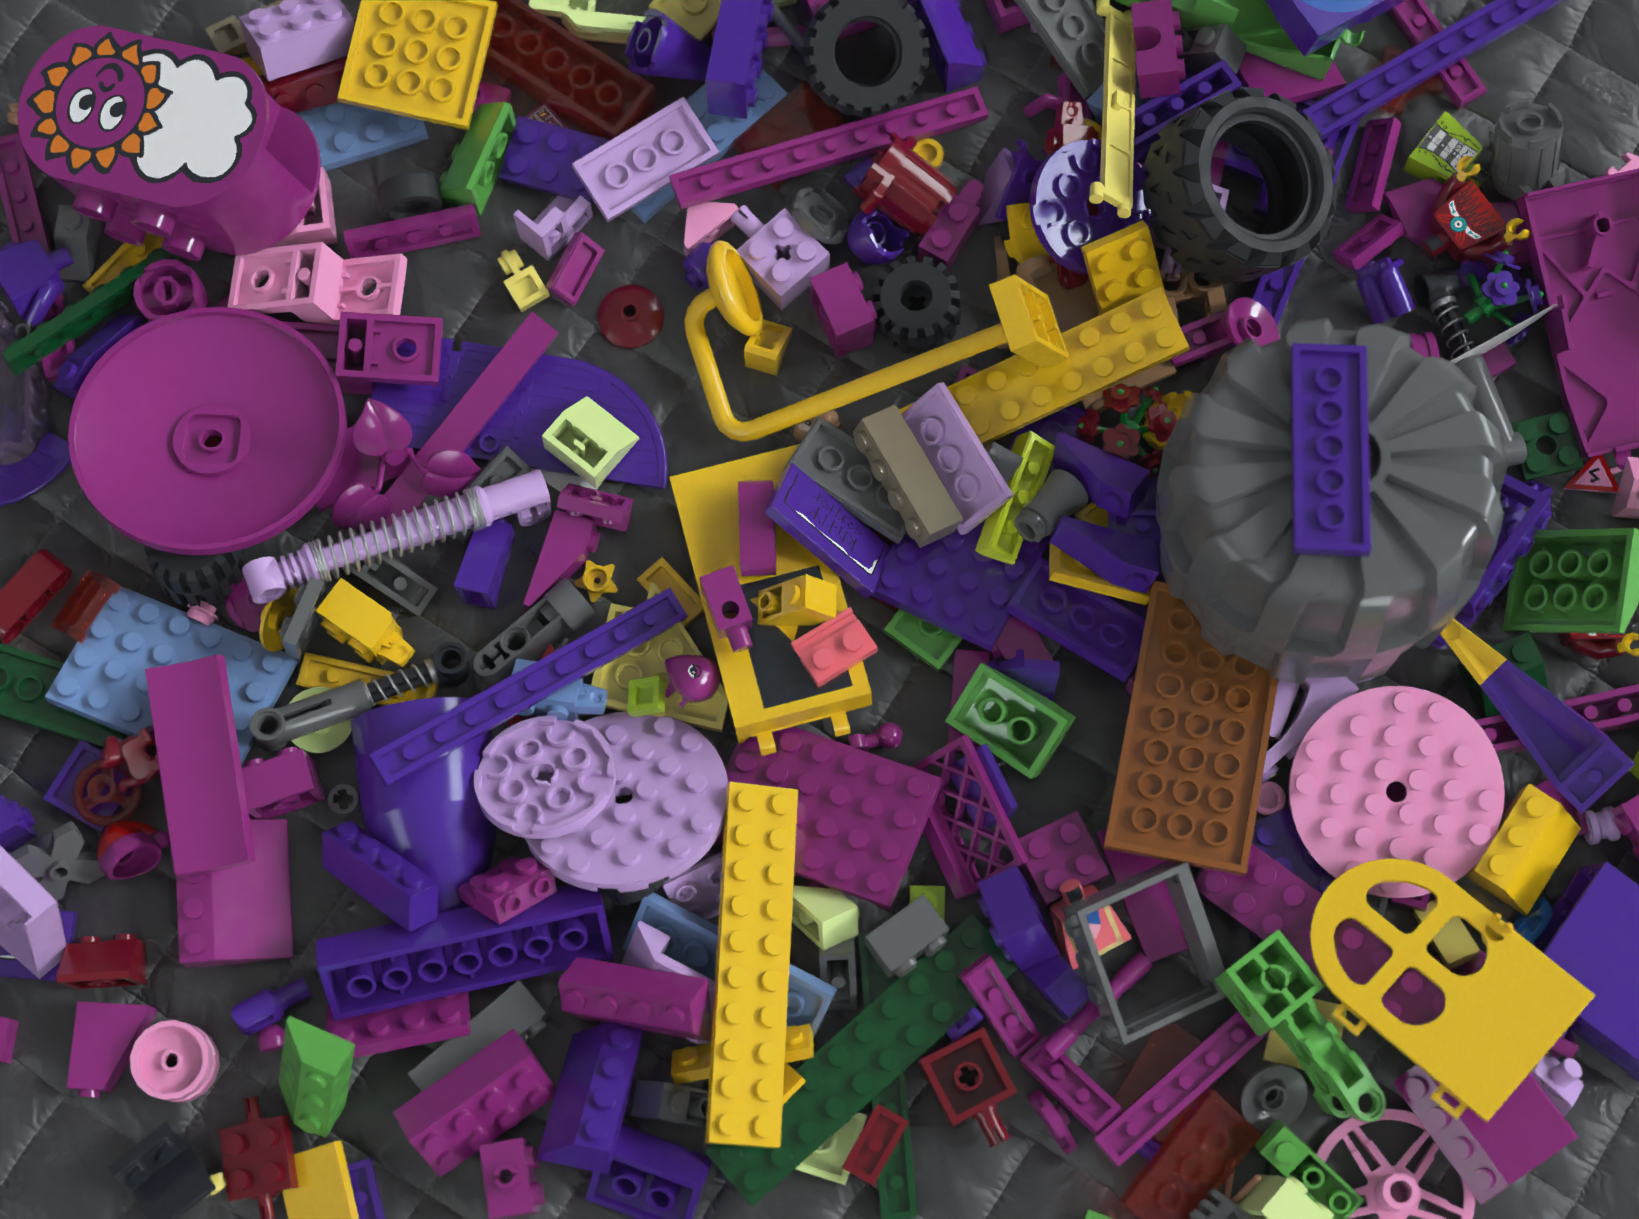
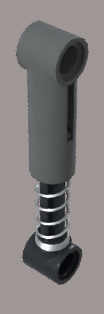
M1446 267L1416 275L1414 279V293L1421 306H1428L1433 313L1437 314L1436 323L1440 324L1443 328L1441 335L1447 338L1446 347L1451 349V359L1453 360L1472 350L1471 345L1474 342L1469 341L1466 334L1469 330L1464 329L1462 324L1464 318L1460 317L1457 312L1459 306L1456 304V299L1460 292L1458 277L1452 268ZM1473 354L1462 359L1456 366L1477 387L1472 406L1475 411L1484 415L1502 434L1508 460L1507 468L1525 463L1527 459L1525 441L1522 435L1512 428L1484 357L1478 356L1479 354Z
M447 642L440 645L434 654L430 655L429 659L424 660L423 664L418 666L412 664L411 668L404 671L398 669L396 674L390 676L385 673L384 678L379 680L372 678L368 684L364 681L362 683L361 679L277 709L270 707L262 708L251 717L250 730L261 749L269 752L278 751L288 741L372 710V705L375 706L378 701L384 699L389 701V698L395 695L402 697L403 692L409 690L415 692L417 687L423 685L429 687V683L438 684L440 682V684L457 686L464 683L470 673L467 652L460 644ZM449 660L460 662L457 667L452 669L443 666ZM266 726H278L274 733L269 735L262 734V730Z

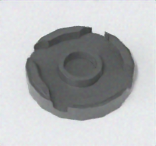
M814 188L800 189L790 203L791 213L795 221L806 233L823 243L833 245L842 243L847 237V231L850 226L847 222L850 218L847 210L838 200L826 192L821 191L820 194L812 192Z

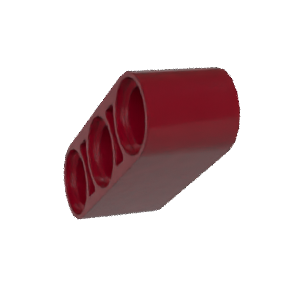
M42 549L35 553L0 590L1 643L8 644L18 637L70 580L72 570L49 550Z

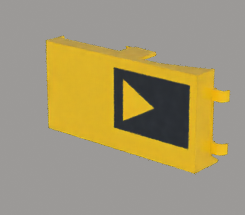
M800 444L669 477L738 744H743L750 737L756 736L761 756L777 752L772 732L831 717L836 737L850 734L851 731L846 712L872 705V692L863 661L818 688L800 661L799 656L792 649L791 642L823 623L814 626L757 624L759 591L805 574L837 585L836 615L846 610L848 607L839 576L775 522L777 574L741 576L738 481L773 480L775 489L783 469ZM731 565L734 566L753 620L752 628L748 629L753 646L738 653H733L728 637L719 639L700 586V576ZM728 612L725 614V617L728 619H732L737 616L734 612Z

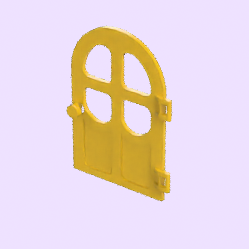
M1379 859L1365 862L1346 871L1330 884L1317 904L1311 923L1310 945L1315 966L1325 985L1342 1002L1331 1016L1356 1037L1367 1025H1370L1441 1084L1430 1098L1457 1120L1468 1107L1487 1123L1591 1002L1595 994L1513 930V925L1510 922H1503L1499 913L1493 914L1441 872L1422 863L1404 859ZM1387 882L1412 884L1431 892L1437 900V905L1412 933L1405 934L1368 905L1366 895L1373 886ZM1452 918H1462L1482 934V941L1487 946L1486 961L1483 967L1475 974L1468 976L1453 974L1427 952V945ZM1346 919L1358 921L1389 946L1392 951L1391 958L1365 985H1358L1349 979L1336 955L1334 931L1338 924ZM1408 968L1418 970L1433 982L1444 995V1011L1436 1020L1423 1025L1405 1024L1383 1006L1382 996ZM1346 1010L1350 1011L1360 1020L1356 1026L1342 1016ZM1445 1091L1460 1103L1456 1109L1441 1098Z

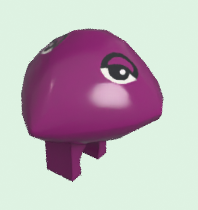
M690 654L677 655L665 660L666 671L670 678V683L665 691L666 698L669 699L677 691L682 696L679 706L684 708L690 701L695 703L703 702L714 696L720 683V670L713 660L702 655Z

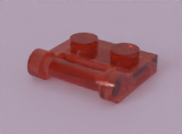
M88 570L50 626L61 634L83 644L88 636L86 634L87 630L112 594L116 595L121 586L107 576Z

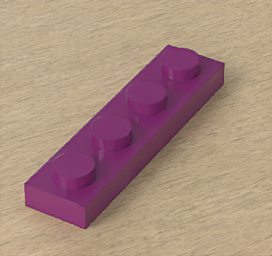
M474 204L343 231L351 259L399 254L481 236Z

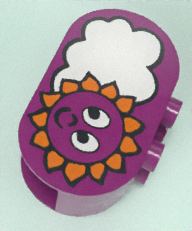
M85 27L67 34L54 43L41 56L31 70L20 96L17 116L18 130L27 155L43 172L76 196L72 205L74 210L92 219L107 222L104 232L112 238L130 245L143 246L146 235L150 234L164 238L161 246L168 252L193 261L201 260L204 249L229 255L255 253L278 243L299 225L310 209L318 189L321 157L313 131L300 116L289 109L281 107L266 93L261 79L248 64L228 54L112 27Z

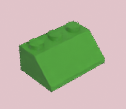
M510 103L480 104L475 114H472L469 130H464L465 136L462 142H458L453 149L451 157L453 162L449 171H444L439 180L438 186L444 203L454 207L474 204L476 215L481 216L499 176L516 124Z
M289 1016L285 1025L278 1084L293 1124L309 1134H317L327 1138L346 1106L355 1044Z

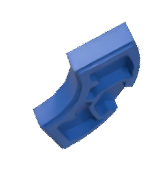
M1541 897L1537 900L1526 916L1519 913L1515 917L1513 930L1531 944L1542 934L1552 918V906L1546 898Z

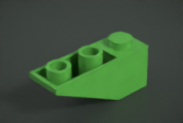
M1279 1118L1254 1143L1258 1151L1285 1177L1289 1178L1291 1176L1299 1180L1307 1188L1306 1195L1314 1203L1319 1202L1327 1207L1334 1215L1332 1219H1348L1365 1201Z

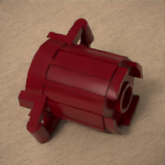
M893 132L888 138L891 140V143L884 151L881 149L877 151L871 159L874 164L867 171L860 184L852 189V192L864 200L860 204V208L864 213L870 214L877 207L903 228L909 230L911 234L915 232L919 236H923L938 219L936 215L943 205L950 203L957 188L951 184L952 180L913 151L917 145L914 137L909 135L903 140Z

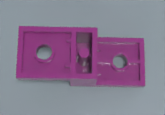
M341 312L340 325L283 322L304 335L323 354L334 371L341 393L372 395L374 382L439 386L443 318ZM403 343H411L416 347V352L410 357H402L397 353V349Z

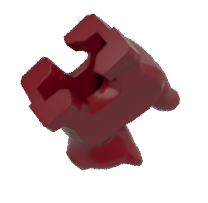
M153 725L144 727L140 730L139 734L131 735L125 740L110 736L103 741L104 747L101 752L103 762L99 767H113L126 761L132 775L123 778L119 782L117 788L121 793H125L129 788L145 784L160 773L158 755L153 747V744L156 743Z

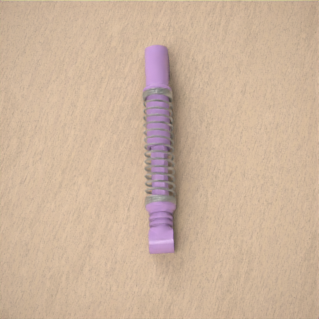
M540 469L484 488L479 486L470 487V489L463 490V495L459 496L455 492V497L452 499H448L445 495V501L438 503L434 499V505L427 506L426 503H423L424 508L419 510L413 506V512L406 514V511L402 510V515L398 517L392 513L393 524L387 526L385 519L381 517L382 528L377 529L374 522L370 521L372 531L366 533L364 526L360 524L361 535L355 536L353 529L349 528L350 539L345 540L343 534L339 531L338 543L334 544L332 537L328 535L329 546L324 547L321 540L317 538L315 541L312 540L303 544L301 549L296 551V556H293V553H289L288 559H285L283 555L280 556L281 561L279 562L274 557H262L250 561L242 568V572L252 600L257 604L268 603L282 597L287 591V586L294 589V584L298 583L300 587L304 580H307L308 583L311 577L324 583L331 582L330 571L338 579V568L342 567L346 575H349V564L352 563L359 572L361 569L360 560H363L365 565L370 568V557L374 556L376 562L381 565V553H384L387 559L391 561L393 549H395L400 557L403 556V551L406 550L413 554L415 547L423 550L426 543L434 547L435 540L439 539L444 543L447 536L455 539L456 533L459 532L465 536L470 528L474 532L483 528L486 529V527L492 525L494 520L516 514L521 526L538 524L551 515L550 495Z

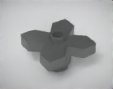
M68 822L53 830V832L45 834L40 838L37 846L25 845L9 854L32 877H37L35 880L56 901L64 898L68 880L90 884L105 876L99 869L96 852H80L84 839L73 822Z

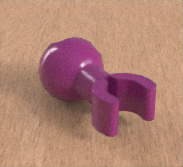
M887 722L880 725L876 733L849 736V746L866 752L870 748L877 746L885 749H894L902 741L903 733L898 725Z

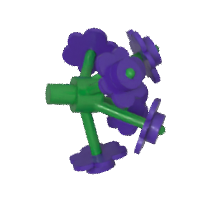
M1495 250L1494 255L1484 252V256L1497 261L1492 273H1490L1484 261L1465 262L1455 271L1460 288L1472 287L1476 296L1472 301L1474 306L1463 314V318L1469 325L1474 324L1482 316L1486 319L1493 316L1505 324L1504 331L1532 317V315L1528 312L1519 311L1515 317L1509 319L1498 312V310L1530 301L1534 315L1538 314V305L1543 304L1542 297L1544 292L1540 291L1539 285L1533 286L1530 278H1526L1525 283L1519 273L1513 269L1501 271L1504 264L1519 271L1521 267L1512 264L1515 257L1508 255L1509 252L1507 250L1503 252ZM1486 278L1487 282H1485L1480 289L1479 280H1483ZM1527 326L1504 342L1510 346L1514 345L1526 336L1530 327Z

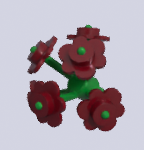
M1121 383L1114 388L1105 389L1102 393L1105 400L1104 407L1106 409H1114L1116 413H1119L1121 423L1116 428L1098 425L1100 412L1088 408L1085 416H1081L1077 424L1079 440L1092 445L1095 436L1098 433H1103L1102 438L1106 443L1103 447L1104 451L1125 460L1129 459V455L1135 456L1138 454L1140 456L1137 463L1138 466L1150 470L1149 478L1157 476L1160 472L1163 453L1161 450H1155L1152 454H1147L1139 444L1140 435L1151 432L1155 434L1159 442L1164 443L1168 441L1177 423L1175 413L1167 410L1168 405L1161 401L1164 395L1159 392L1156 386L1146 385L1143 390L1136 385L1128 387ZM1140 394L1144 395L1146 399L1132 420H1128L1127 412L1130 410V407L1138 406V397ZM1152 401L1158 404L1157 407L1148 408ZM1146 412L1149 422L1147 425L1140 427L1138 424Z

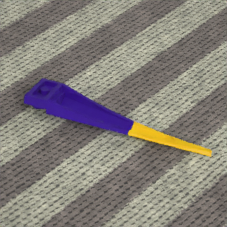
M1453 619L1440 633L1522 741L1554 787L1580 813L1588 809L1635 765L1609 736L1458 621Z

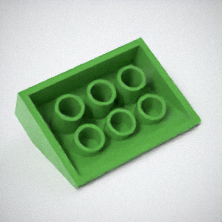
M1636 528L1537 530L1532 538L1534 542L1525 557L1519 556L1513 565L1514 571L1510 578L1502 631L1624 633L1639 604V530Z

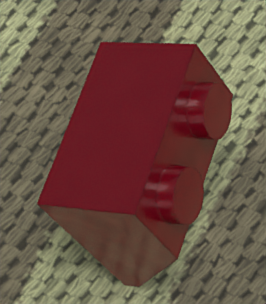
M135 934L113 935L112 941H100L98 936L79 937L78 943L66 944L67 946L65 947L57 973V983L75 990L147 985L146 943L135 939Z

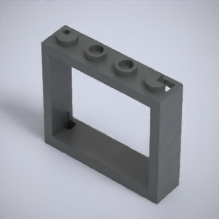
M1165 861L1062 908L1066 918L1064 920L1065 930L1069 937L1074 940L1078 951L1075 954L1077 964L1086 974L1089 986H1087L1088 995L1093 1004L1097 1006L1101 1019H1099L1100 1029L1109 1040L1122 1045L1128 1044L1227 997L1214 981L1216 977L1225 971L1188 863ZM1165 880L1201 985L1123 1021L1086 915Z

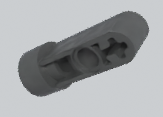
M563 578L543 595L542 600L476 654L473 661L474 670L488 687H492L512 676L516 658L537 661L543 656L550 643L554 647L556 643L561 641L571 631L574 633L596 613L567 578ZM525 642L521 649L515 650L517 645Z

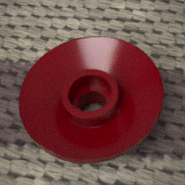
M626 285L614 289L603 299L598 311V323L602 334L612 344L627 349L640 348L652 342L660 333L664 323V311L660 300L653 292L641 286ZM633 308L636 310V313L632 317H627L624 315L625 310Z

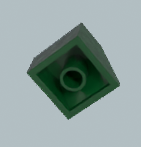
M1530 632L1490 646L1548 690L1544 662ZM1460 662L1457 667L1481 719L1501 715L1464 664Z

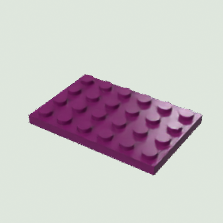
M797 727L772 732L777 752L761 756L756 736L750 737L740 745L737 742L725 769L728 783L737 782L798 790L794 875L890 910L943 784L942 778ZM724 826L713 844L720 848H723Z

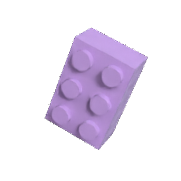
M284 0L278 5L266 9H255L249 14L239 17L247 51L268 81L348 56L355 27L354 18L341 0Z

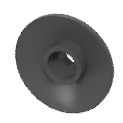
M1272 1064L1259 1069L1248 1079L1241 1092L1240 1109L1243 1117L1252 1127L1264 1132L1277 1118L1286 1126H1289L1299 1117L1305 1107L1307 1100L1306 1082L1296 1069L1285 1064Z

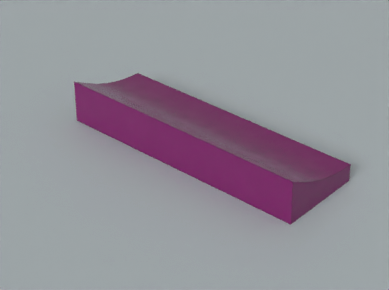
M216 654L183 663L145 669L175 875L198 877L255 862L256 858L225 656Z

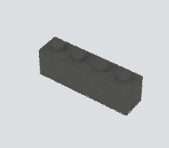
M518 980L470 1021L471 1035L448 1039L411 1070L408 1075L419 1089L424 1091L512 1028L517 1031L522 1039L526 1035L529 1038L534 1037L545 1028L547 1024L544 1020L549 1015L523 983Z

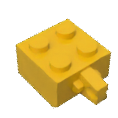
M342 578L339 579L316 610L322 619L320 625L327 630L326 633L341 644H344L346 640L349 641L348 645L355 649L354 652L368 663H371L374 659L383 665L388 660L403 668L415 652L403 639L402 629L392 617V613Z

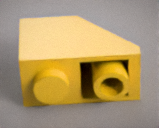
M805 574L760 590L757 624L814 626L836 618L837 585Z

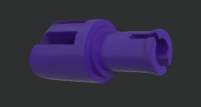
M301 976L299 979L275 992L272 989L268 991L265 988L235 1005L231 1011L232 1018L242 1034L250 1036L275 1022H279L283 1019L284 1010L312 997Z

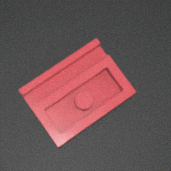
M851 607L837 614L836 618L824 622L791 642L792 649L797 653L800 661L818 688L878 652L877 645L860 620L856 618Z

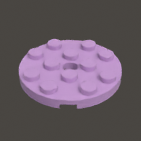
M556 715L530 718L502 731L482 752L483 758L478 770H475L474 774L475 792L479 805L486 817L499 829L515 836L530 839L557 838L586 825L606 806L616 783V766L613 753L603 735L594 727L581 720L575 719L574 722L557 720ZM544 772L554 773L549 783L547 780H537V777Z

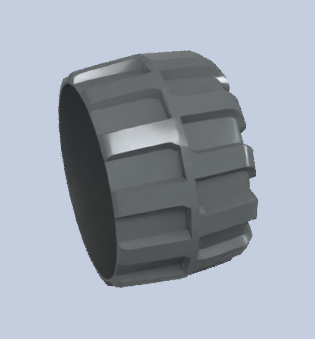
M1328 317L1298 320L1289 330L1286 337L1263 346H1259L1247 338L1222 356L1209 384L1200 393H1191L1164 448L1156 488V521L1161 529L1160 568L1170 595L1173 598L1182 599L1202 626L1200 636L1224 656L1234 653L1269 670L1272 679L1303 685L1307 678L1347 677L1351 682L1356 683L1383 675L1399 655L1412 647L1427 648L1477 590L1496 548L1504 516L1500 504V490L1508 465L1502 434L1484 415L1474 410L1472 405L1477 387L1454 363L1433 356L1425 358L1410 348L1412 335L1382 324L1362 327L1358 332L1338 330L1333 328ZM1292 343L1367 346L1371 553L1369 557L1293 554L1290 363Z

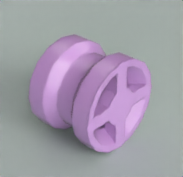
M1612 806L1603 807L1600 812L1584 811L1589 833L1584 835L1589 845L1599 844L1602 839H1608L1609 841L1620 839L1621 832L1614 823L1613 818L1615 815L1612 812V809H1614Z

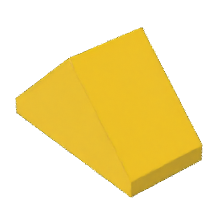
M763 319L761 330L755 336H750L745 345V367L777 376L793 328Z

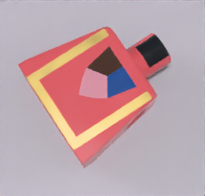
M1069 879L1059 887L1064 899L1052 904L1049 910L1060 955L1074 970L1079 967L1075 958V954L1078 951L1074 940L1069 937L1065 930L1064 920L1066 918L1062 908L1099 891L1094 885L1082 888L1078 879ZM1110 905L1086 915L1099 955L1132 939Z

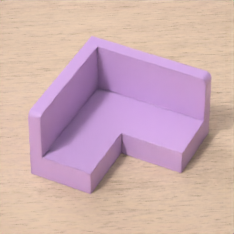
M580 195L577 200L557 196L534 221L530 220L520 210H517L513 216L520 239L550 262L572 239L574 233L579 232L593 217L591 204Z

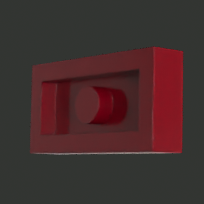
M877 1104L842 1168L873 1186L909 1121Z

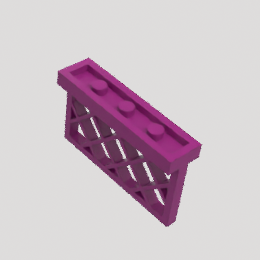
M968 735L959 737L912 766L914 769L929 774L931 773L928 767L933 764L943 768L941 775L943 784L923 832L956 900L980 892L979 882L1015 865L1019 868L1029 862ZM960 747L966 757L964 769L953 765L955 750ZM951 771L963 776L960 792L948 788ZM971 780L978 782L982 790L980 800L968 796ZM946 795L958 799L955 815L949 813L945 804ZM966 803L978 808L975 824L963 819ZM986 811L992 813L997 821L995 832L983 828ZM961 826L973 831L970 847L964 844L960 836ZM981 835L993 839L990 855L978 851ZM1001 843L1009 846L1015 859L1014 861L1006 863L998 859ZM976 858L988 863L986 876L982 879L975 867Z

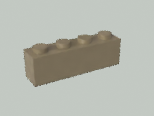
M896 404L862 418L852 433L855 445L867 457L874 477L881 481L888 493V500L891 506L898 510L903 518L908 535L915 539L921 548L954 533L964 519Z

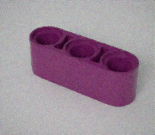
M773 480L738 481L742 577L777 574L775 521L764 513L774 491Z

